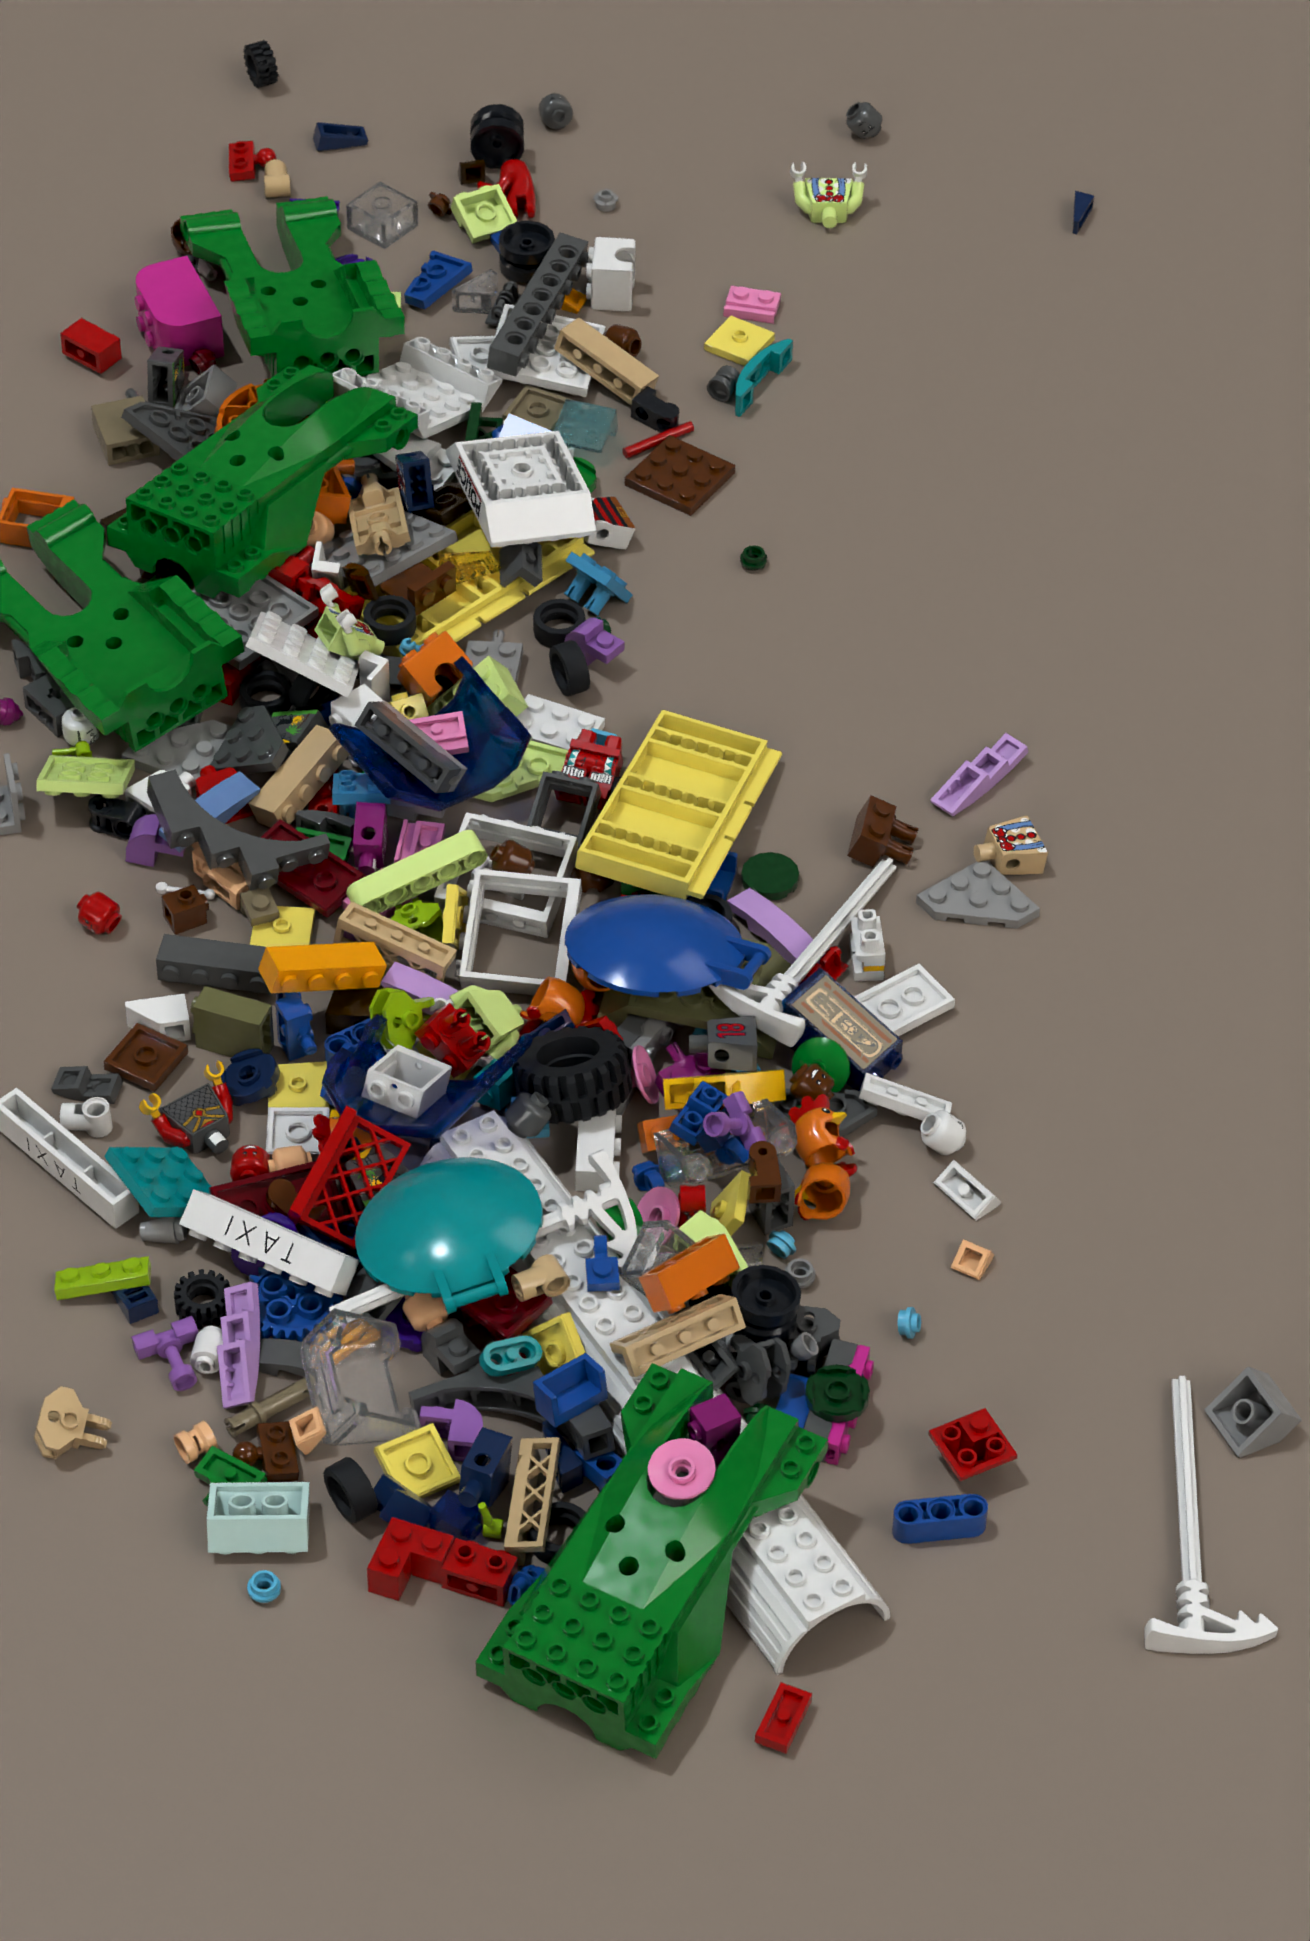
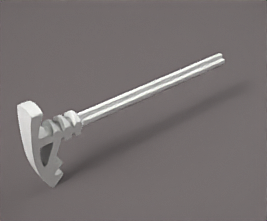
M882 859L789 969L784 974H776L766 987L751 984L747 989L741 990L723 984L717 987L713 985L708 986L740 1017L755 1016L756 1028L779 1042L793 1047L804 1032L805 1020L782 1012L791 1003L792 999L798 995V984L851 923L850 917L857 916L858 910H862L896 870L897 866L892 864L893 859Z
M602 1149L588 1156L591 1166L605 1181V1183L598 1186V1193L595 1194L592 1190H587L584 1193V1199L575 1195L571 1197L570 1205L563 1201L558 1202L553 1212L543 1216L542 1228H539L535 1238H541L560 1229H566L568 1232L574 1230L576 1222L585 1226L588 1224V1217L592 1216L613 1238L612 1241L607 1242V1250L621 1255L622 1258L618 1259V1269L634 1274L638 1259V1237L635 1217L618 1173L610 1157ZM618 1205L625 1230H622L605 1212L606 1209ZM382 1284L329 1307L332 1319L337 1325L405 1295L391 1291L389 1285Z
M1179 1376L1178 1379L1171 1380L1182 1582L1176 1586L1177 1609L1179 1611L1177 1613V1620L1179 1626L1177 1627L1151 1618L1144 1630L1145 1648L1151 1651L1187 1654H1215L1239 1651L1275 1638L1278 1627L1261 1613L1255 1623L1243 1611H1239L1236 1620L1209 1609V1586L1207 1583L1202 1582L1191 1385L1190 1380H1186V1376Z

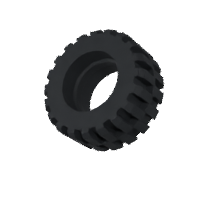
M565 1027L559 1031L554 1032L552 1030L546 1032L541 1037L536 1036L531 1039L530 1043H525L521 1046L512 1063L517 1096L524 1092L531 1094L538 1092L542 1094L549 1102L547 1106L551 1111V1118L549 1120L551 1124H558L559 1122L571 1124L580 1120L584 1122L591 1120L595 1116L601 1117L606 1115L607 1111L615 1110L619 1107L620 1103H624L633 1085L624 1041L608 1029L603 1031L601 1027Z

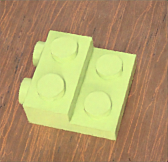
M499 184L493 186L485 185L476 191L462 192L453 197L451 210L460 228H465L472 243L489 239L490 234L499 232L507 225L518 222Z

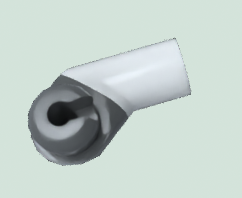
M185 255L190 259L196 272L203 274L208 281H212L217 277V271L208 261L192 255Z

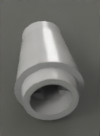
M160 1217L147 1222H141L140 1237L142 1241L179 1244L180 1241L187 1240L188 1228L179 1224L182 1217Z

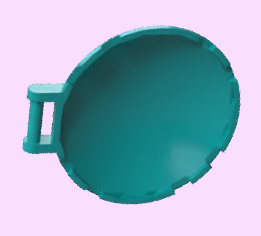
M474 1157L439 1160L419 1166L400 1175L384 1186L370 1200L357 1224L355 1246L363 1268L376 1282L381 1281L389 1285L391 1291L413 1297L415 1293H431L432 1298H442L446 1312L450 1314L456 1312L458 1307L497 1294L500 1297L509 1294L504 1276L510 1272L509 1267L519 1258L524 1260L536 1244L535 1237L539 1228H542L543 1208L535 1186L525 1175L509 1165L494 1160Z

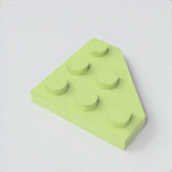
M495 731L465 786V796L494 802L539 787L543 771L552 773V771H562L568 750Z

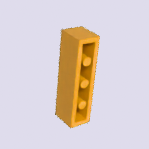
M374 942L266 947L258 970L272 994L379 988L387 964Z

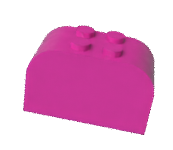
M188 256L154 263L142 268L135 278L137 296L134 297L138 310V317H136L137 326L140 332H144L147 346L152 347L154 351L157 347L182 349L184 351V366L191 365L189 358L193 356L194 351L200 349L212 351L215 354V359L224 357L222 316Z

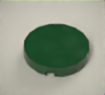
M773 852L759 853L750 857L744 863L741 880L745 890L751 888L769 901L780 900L787 897V894L792 890L794 892L797 889L799 870L795 862L783 854Z
M838 1364L824 1366L807 1380L805 1389L807 1406L814 1415L825 1421L836 1423L851 1421L861 1416L868 1407L870 1397L868 1382L863 1375L861 1377L856 1373L855 1369L849 1366Z

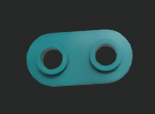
M526 1335L489 1343L480 1354L479 1363L481 1368L491 1376L499 1377L535 1367L542 1357V1348L536 1339ZM519 1353H523L527 1359L522 1358ZM491 1359L496 1360L498 1362V1365L493 1363Z

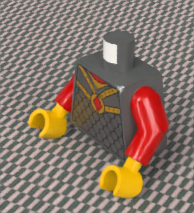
M216 1062L219 1074H212L208 1064L204 1069L206 1079L213 1081L214 1086L212 1087L207 1083L159 1108L161 1099L155 1093H151L148 1096L153 1107H150L144 1099L140 1102V1111L145 1115L152 1116L151 1122L165 1143L185 1148L192 1154H197L207 1148H210L215 1154H221L228 1148L229 1141L226 1138L230 1135L229 1124L233 1121V1101L226 1082L223 1083L221 1079L224 1073L222 1062Z

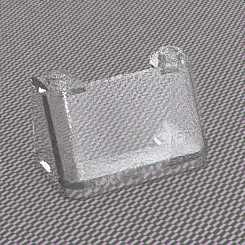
M767 1098L753 1102L755 1111L750 1119L754 1127L759 1126L767 1142L775 1146L778 1158L791 1154L797 1145L795 1124ZM668 1129L653 1133L660 1175L663 1181L671 1188L679 1189L680 1185H696L748 1168V1160L744 1164L734 1163L728 1165L721 1163L715 1155V1150L705 1153L701 1147L690 1151L689 1143L683 1139L675 1140Z
M334 1308L304 1338L300 1350L301 1361L312 1408L316 1406L319 1408L327 1434L321 1439L322 1443L332 1446L388 1442L421 1428L420 1419L415 1409L404 1407L399 1411L387 1364L399 1352L401 1346L396 1323Z

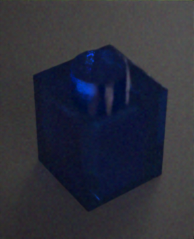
M448 1490L429 1511L430 1529L453 1535L454 1540L459 1538L465 1541H473L481 1532V1513L478 1506L475 1505L469 1508L462 1505L458 1499V1494L451 1490Z

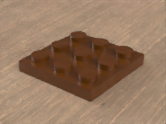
M669 435L625 477V486L691 516L735 474V464Z

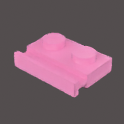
M731 286L726 299V305L724 306L723 316L729 317L731 315L739 319L774 324V318L781 301V293L751 289L743 286Z
M463 711L409 719L449 754L455 755L469 752Z
M404 819L394 863L442 841L445 835V823L426 821L408 823V819Z

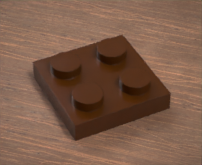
M136 1023L103 1061L104 1070L113 1074L119 1073L120 1077L156 1092L188 1054V1045Z

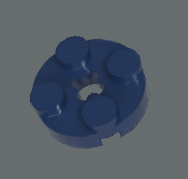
M248 1049L237 1053L230 1059L232 1063L225 1070L224 1068L221 1079L223 1083L226 1082L233 1105L242 1106L262 1098H269L277 1091L276 1083L280 1076L279 1066L271 1054H264L261 1049ZM248 1074H254L251 1078L247 1079Z

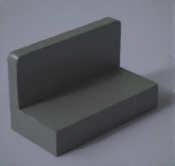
M538 542L508 545L500 549V585L506 587L518 576L534 587L543 581L542 545Z

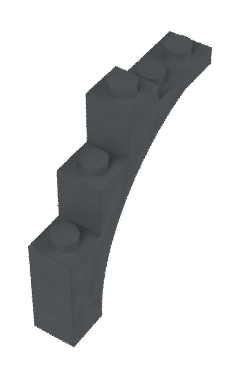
M176 769L148 777L147 794L170 849L188 847L194 842H199L210 870L219 867L227 868L238 862L250 891L258 888L266 889L278 883V875L281 871L289 872L299 866L318 864L324 859H328L330 841L327 834L301 841H280L252 836L222 823L205 811L186 790Z
M491 1359L493 1363L498 1365V1362L496 1360ZM477 1363L466 1369L465 1373L410 1391L409 1398L412 1416L416 1423H420L421 1406H440L454 1409L455 1399L470 1403L478 1411L510 1413L542 1423L546 1419L536 1411L533 1381L544 1375L539 1367L536 1366L510 1376L495 1377L487 1374L481 1368L480 1363ZM599 1404L556 1427L558 1432L576 1447L585 1461L615 1450L612 1425Z

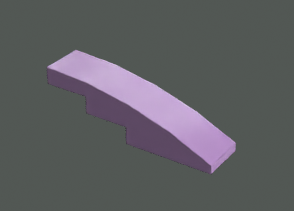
M1005 733L991 749L986 746L972 762L966 760L931 798V803L952 817L973 804L1004 778L1028 753V747Z
M751 888L727 900L732 912L747 920L748 930L766 940L790 964H793L813 941L810 935L785 912Z
M398 962L393 963L381 981V985L384 988L404 990L413 1000L423 997L444 998L448 1000L450 995L458 992L453 987ZM430 1007L423 1008L422 1012L432 1015L439 1009L430 1012Z
M247 1282L224 1289L227 1316L220 1317L223 1344L217 1346L224 1409L249 1404L255 1399L260 1356V1308L258 1284L254 1282Z

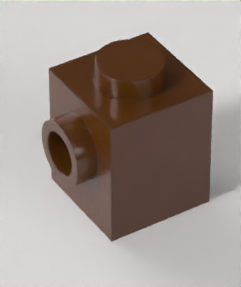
M194 884L161 896L163 917L175 935L207 924L206 911L209 910V903L206 896L200 894Z

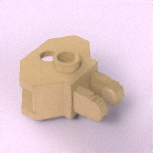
M61 1386L44 1398L34 1440L42 1456L51 1459H57L70 1448L78 1449L79 1445L104 1449L107 1445L106 1439L101 1436L85 1433L84 1428L86 1426L107 1431L111 1429L112 1422L107 1418L89 1414V1409L82 1407L74 1389Z

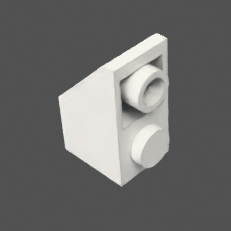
M185 993L125 1002L128 1027L133 1028L136 1023H139L178 1041L191 1040Z

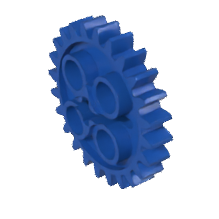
M259 1267V1276L250 1274L249 1282L258 1284L262 1339L272 1336L275 1339L303 1342V1338H308L314 1342L316 1333L324 1335L326 1327L333 1328L335 1326L329 1307L343 1302V1295L334 1293L332 1298L319 1294L314 1291L316 1285L308 1282L307 1286H303L290 1281V1274L282 1271L281 1275Z

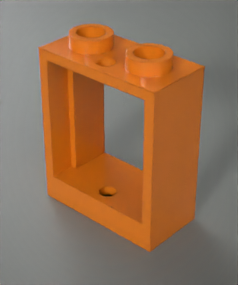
M12 487L8 497H5L2 502V510L0 512V543L32 548L26 527L29 524L16 523L15 520L18 514L44 517L47 514L53 513L57 508L65 506L74 497Z

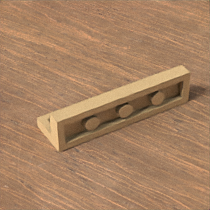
M352 901L337 921L333 944L355 943L343 937L344 931L353 934L357 940L355 942H374L383 951L381 955L387 964V969H390L394 962L400 963L397 956H401L410 964L408 967L425 973L423 969L427 968L437 973V980L444 982L446 970L456 957L457 949Z
M719 1294L609 1344L613 1353L623 1355L629 1375L637 1377L646 1373L652 1363L658 1366L664 1365L746 1328L737 1298Z
M559 1437L521 1438L504 1542L505 1551L518 1557V1566H524L526 1552H545L561 1447ZM538 1449H551L550 1455L540 1462L541 1457ZM542 1473L546 1477V1482L536 1489L538 1474ZM538 1500L542 1504V1509L532 1516L534 1501ZM532 1527L538 1532L537 1541H528L529 1529Z

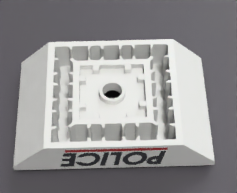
M559 431L455 442L446 449V455L491 548L596 535L590 491Z

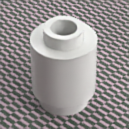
M206 1326L196 1335L190 1364L198 1372L211 1374L219 1371L217 1346L223 1344L222 1329L216 1326Z

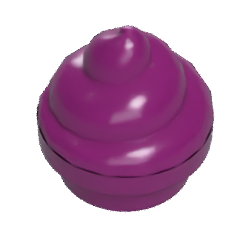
M7 697L3 698V700L0 699V725H11L14 721L19 720L20 716H23V711L20 710L13 699Z

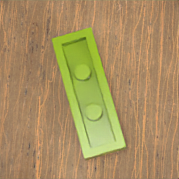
M149 1256L131 1257L122 1261L101 1262L92 1266L56 1271L54 1287L57 1300L150 1285L151 1263Z

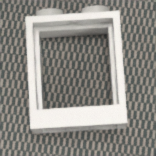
M397 1045L368 1069L362 1097L417 1119L446 1093L452 1066ZM417 1063H420L422 1065V1068H419L417 1066Z

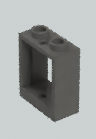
M543 771L527 826L541 827L552 790L588 797L589 800L579 834L565 833V835L577 837L579 849L594 822L602 795L599 784L588 777L576 779L569 777L561 771H552V773ZM543 828L544 830H548V831H552V832H556V833H560V832H561V831H556V830H552V829Z

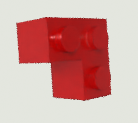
M392 1517L367 1567L368 1592L399 1601L411 1575L441 1584V1567L454 1542V1536Z

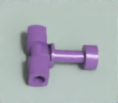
M742 1091L735 1092L722 1100L729 1117L724 1112H710L704 1118V1131L711 1137H722L730 1132L732 1135L740 1137L747 1150L757 1141H767L759 1126L754 1127L748 1115L753 1111Z
M192 1316L172 1322V1329L155 1334L153 1329L131 1336L133 1347L139 1360L155 1354L168 1359L172 1368L168 1377L174 1390L185 1391L196 1384L197 1377L192 1366L184 1364L179 1354L183 1345L195 1341L198 1334V1329Z

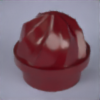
M208 349L196 350L193 352V356L189 358V362L200 375L216 364L215 354Z

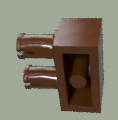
M870 795L857 815L847 856L871 867H874L880 856L882 857L883 855L907 865L912 857L914 848L891 839V836L912 845L917 836L918 828L896 819L895 812L897 806Z

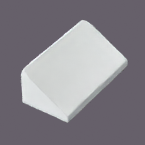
M955 1160L933 1182L976 1221L1002 1203Z

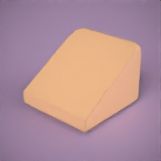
M963 1239L950 1268L980 1280L991 1263L994 1254L988 1249Z
M317 1406L289 1420L295 1444L305 1455L309 1454L327 1434Z

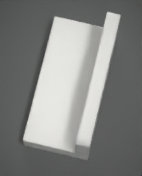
M317 541L311 567L312 577L315 579L326 577L336 584L339 589L343 590L345 587L340 563L327 562L323 542Z
M365 650L359 656L360 686L363 684L367 685L380 698L389 702V660Z

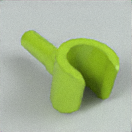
M79 741L75 747L52 749V755L92 757V751H90L88 742Z
M484 1502L479 1503L478 1508L484 1522L483 1537L501 1539L503 1519L492 1518Z

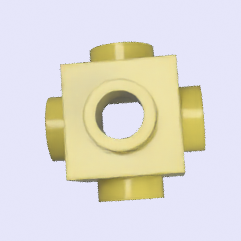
M407 691L392 695V702H388L408 720L429 716L422 693L408 696Z

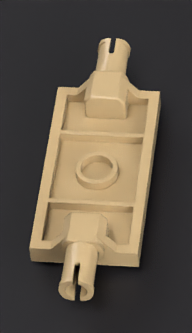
M369 473L370 478H367L366 474L362 476L361 491L357 498L351 499L348 512L357 554L372 555L377 553L383 556L384 550H386V554H389L392 548L401 547L405 543L410 542L411 539L399 487L386 489L378 483L377 475Z

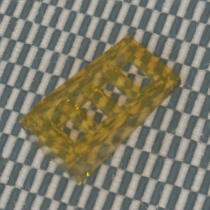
M491 551L441 554L438 567L447 561L456 566V584L499 572L501 568Z

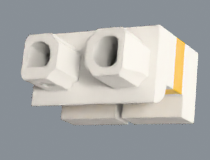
M874 909L858 910L857 917H850L852 933H849L854 981L884 980L885 949L880 916H876Z

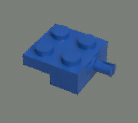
M301 992L276 993L278 1042L289 1061L313 1055L317 1051V1046L313 1042L314 1033L310 1026L313 1014L309 1004L302 1002Z

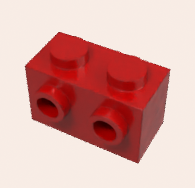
M80 318L60 333L62 353L100 374L122 359L120 338L83 318Z
M455 1538L441 1567V1588L504 1607L512 1578L518 1572V1557L504 1550L497 1551L481 1546L475 1541Z

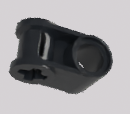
M96 795L88 802V809L92 813L89 821L90 828L94 832L105 833L129 840L134 823L146 815L145 809L133 801L104 798L102 795Z

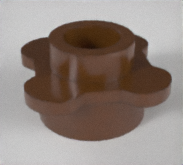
M434 192L429 193L431 200L428 202V208L435 215L443 217L445 214H452L450 200L447 196L441 193L438 195Z

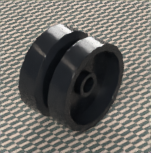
M491 104L482 107L474 114L470 122L471 153L475 160H485V167L501 169V166L506 161L521 159L524 153V121L515 109L503 104Z
M518 221L507 225L499 236V266L501 273L512 281L529 283L555 241L553 231L547 225L536 221Z
M756 1265L740 1271L733 1279L730 1296L737 1298L746 1328L733 1334L745 1335L755 1343L777 1337L785 1342L795 1330L801 1300V1289L797 1280L788 1272L775 1266Z

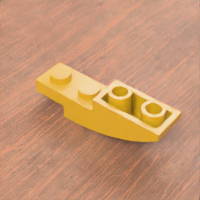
M784 1069L663 1078L665 1110L683 1109L691 1094L702 1081L728 1096L742 1091L749 1104L786 1100Z

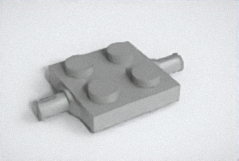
M498 629L493 632L492 641L468 640L465 654L473 663L470 671L489 655L508 668L517 685L524 653L523 643L503 642L505 633L499 630L498 635Z

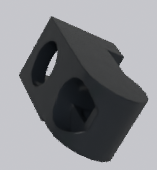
M647 386L632 399L631 417L662 433L678 426L679 408L673 403L664 402L657 398L656 390Z

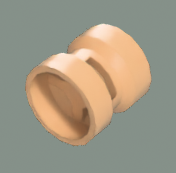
M205 1421L195 1424L192 1430L188 1432L183 1430L173 1437L179 1455L187 1464L197 1460L200 1454L207 1453L212 1446L218 1448L215 1435Z

